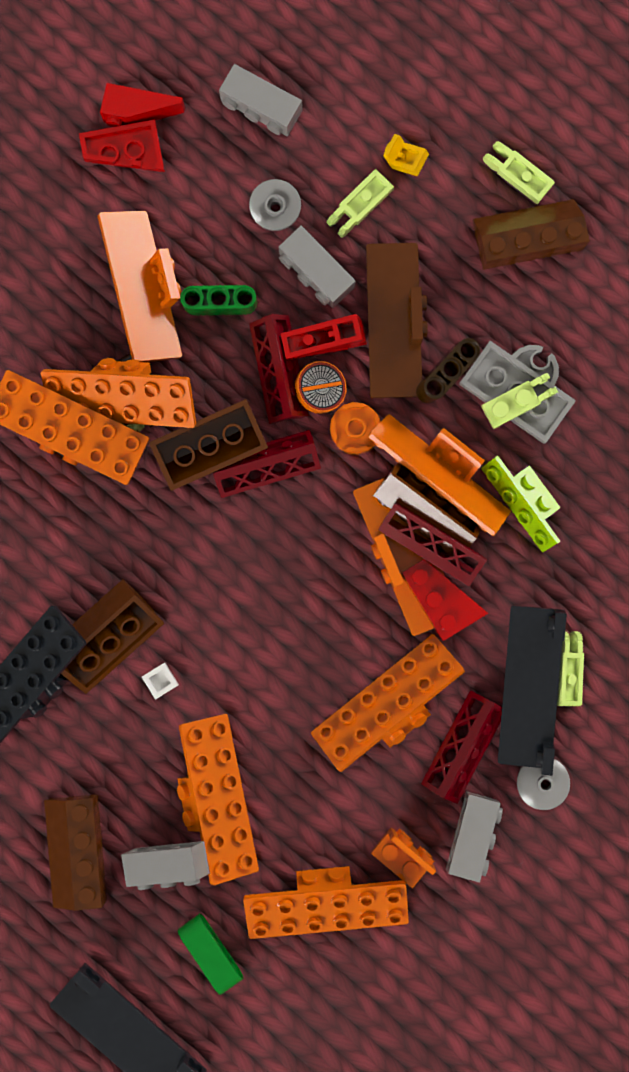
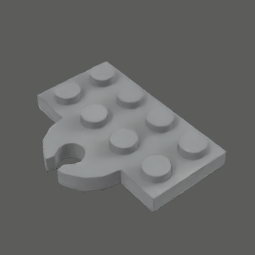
M489 341L459 385L487 403L528 380L531 382L535 378L548 373L550 379L546 383L533 388L538 397L546 390L556 387L554 385L559 377V365L552 353L546 358L545 367H537L533 363V357L541 353L542 346L527 345L519 348L513 355H510L495 343ZM557 387V394L544 400L532 410L511 420L543 444L548 441L576 401Z

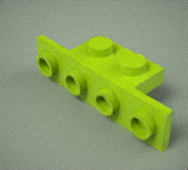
M496 456L481 468L487 479L501 495L504 502L509 506L542 553L560 542L559 538L545 521L546 518L560 509V506L530 465L513 477L499 456Z

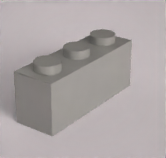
M236 64L233 65L219 89L220 99L225 107L233 111L237 109L245 113V117L255 123L259 121L267 125V128L277 135L282 133L288 137L302 112L301 99Z
M302 226L295 230L279 246L280 261L288 269L292 267L298 273L297 278L304 286L308 287L310 285L316 291L315 296L323 305L329 304L334 308L355 288L356 281Z
M466 791L446 865L448 874L479 883L481 876H486L489 867V860H486L488 849H493L496 840V834H493L495 823H500L503 808H500L501 803L498 800Z
M204 841L135 848L121 854L126 887L137 886L138 890L152 888L154 884H160L161 888H168L177 885V882H184V886H191L200 883L202 877L210 874Z

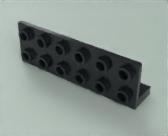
M512 605L510 608L498 750L499 764L541 768L542 775L553 776L562 642L565 640L567 617L565 610Z
M87 963L81 966L50 1003V1007L123 1072L207 1071L202 1064Z

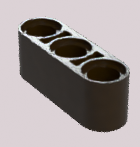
M471 338L463 339L454 345L417 386V397L422 402L432 403L445 395L478 358L480 347L477 341ZM461 347L467 349L469 358L461 354ZM444 365L451 368L452 377L446 375ZM427 384L434 386L436 390L435 395H431L427 391Z

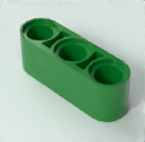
M247 285L189 286L183 289L180 296L184 310L190 315H247L254 312L257 308L256 293L253 288ZM220 295L226 298L222 305L212 303L216 296ZM243 295H248L252 298V301L248 305H242L238 302L239 298ZM191 296L200 298L198 304L194 306L188 305L187 300Z
M201 913L177 929L182 942L219 995H222L244 979L239 967Z

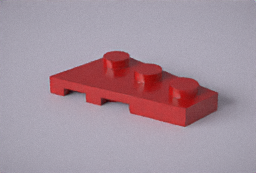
M155 119L79 133L82 155L85 162L165 172Z
M425 559L401 573L442 641L489 614Z

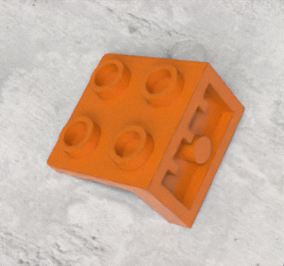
M391 827L373 848L371 854L413 888L426 871L432 875L435 874L436 869L433 865L435 861L432 859V855L423 847L419 846L416 849L413 846L414 843L411 841V837L399 828L396 832Z

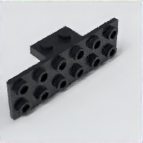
M56 606L48 608L0 664V743L21 719L41 716L47 710L48 703L63 692L64 689L62 687L69 680L61 673L87 644Z

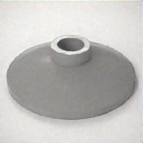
M279 179L267 180L259 184L252 192L249 201L250 213L254 221L262 228L271 231L283 230L290 227L299 217L301 199L297 190L290 183ZM273 205H279L280 210L274 212L271 210V207Z
M554 759L553 776L542 775L541 768L522 766L517 776V789L523 801L529 806L539 810H550L559 806L566 799L570 790V778L566 768ZM545 779L549 780V787L542 789L541 782Z

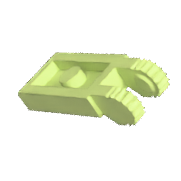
M499 141L495 142L493 150L507 160L503 164L488 153L483 157L485 164L492 170L497 171V174L538 205L554 185V180L515 150L512 151Z
M375 169L339 204V208L328 218L326 223L330 227L335 225L345 213L350 219L337 233L343 238L394 190V186Z
M545 373L531 382L528 380L483 404L481 407L492 428L495 429L557 394L558 390L554 387L537 397L533 389L538 385L546 383L550 379L549 374Z
M573 631L570 635L565 632V640L562 642L557 706L582 705L584 653L583 636L578 631Z

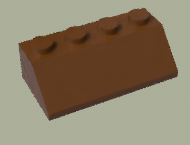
M574 199L472 220L483 270L581 251L585 249L590 241L584 214Z
M247 399L196 421L194 428L182 427L149 442L171 491L268 448Z
M397 462L373 495L381 505L390 509L395 502L399 503L468 547L477 539L481 530L477 523L468 516L461 514L453 504L441 498L433 488L425 482L418 480L413 472ZM398 511L395 512L404 522L408 523L406 516ZM418 529L425 538L431 539L427 529ZM447 542L438 543L445 553L454 555L451 544Z
M122 579L72 624L87 644L61 674L87 694L165 623L146 601Z
M98 794L45 799L53 908L73 911L102 908L107 902Z

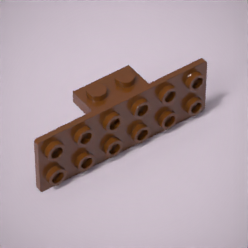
M367 244L370 397H417V386L422 381L421 343L423 337H427L428 334L427 321L422 319V311L427 310V297L422 295V287H419L418 244Z

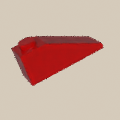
M106 83L100 114L104 123L110 127H116L182 114L185 111V105L182 97Z
M357 314L280 333L287 360L343 351L367 344L362 320Z

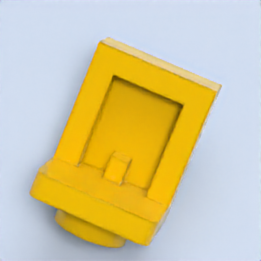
M394 134L384 152V158L392 169L418 176L429 156L425 148L405 143L398 134Z

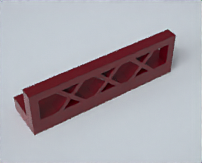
M270 314L249 323L269 424H276L287 419H302L309 416L308 410L299 402L295 389V381L300 372L298 359H286L280 334L292 331L289 315ZM263 325L266 326L267 331L264 340L261 338L259 327ZM267 350L271 352L272 356L269 365L266 363L265 360ZM272 375L276 377L277 381L275 390L270 385ZM277 401L281 403L283 414L278 416L275 410Z
M310 430L266 442L267 449L213 472L220 497L224 498L321 469ZM312 454L314 461L304 465L297 462L301 456ZM283 462L288 464L284 471L276 472L272 470L277 463ZM253 470L263 472L260 478L254 480L247 476ZM230 477L237 479L235 485L223 488L221 480Z
M397 502L394 503L378 529L467 586L471 585L487 561V558ZM396 511L406 516L408 526L405 527L392 519ZM414 529H427L431 540L428 541L416 534ZM443 542L451 544L454 555L445 553L436 544ZM470 556L478 561L473 569L461 562L459 558Z
M470 690L421 785L442 798L458 804L501 722L502 707ZM475 699L484 704L479 713L472 716L471 707ZM468 724L469 732L467 736L459 739L458 732L461 726ZM455 748V759L447 763V752ZM443 772L444 779L440 787L438 788L431 784L435 775Z

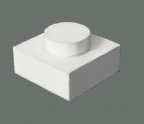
M166 663L161 664L142 676L155 700L179 685Z

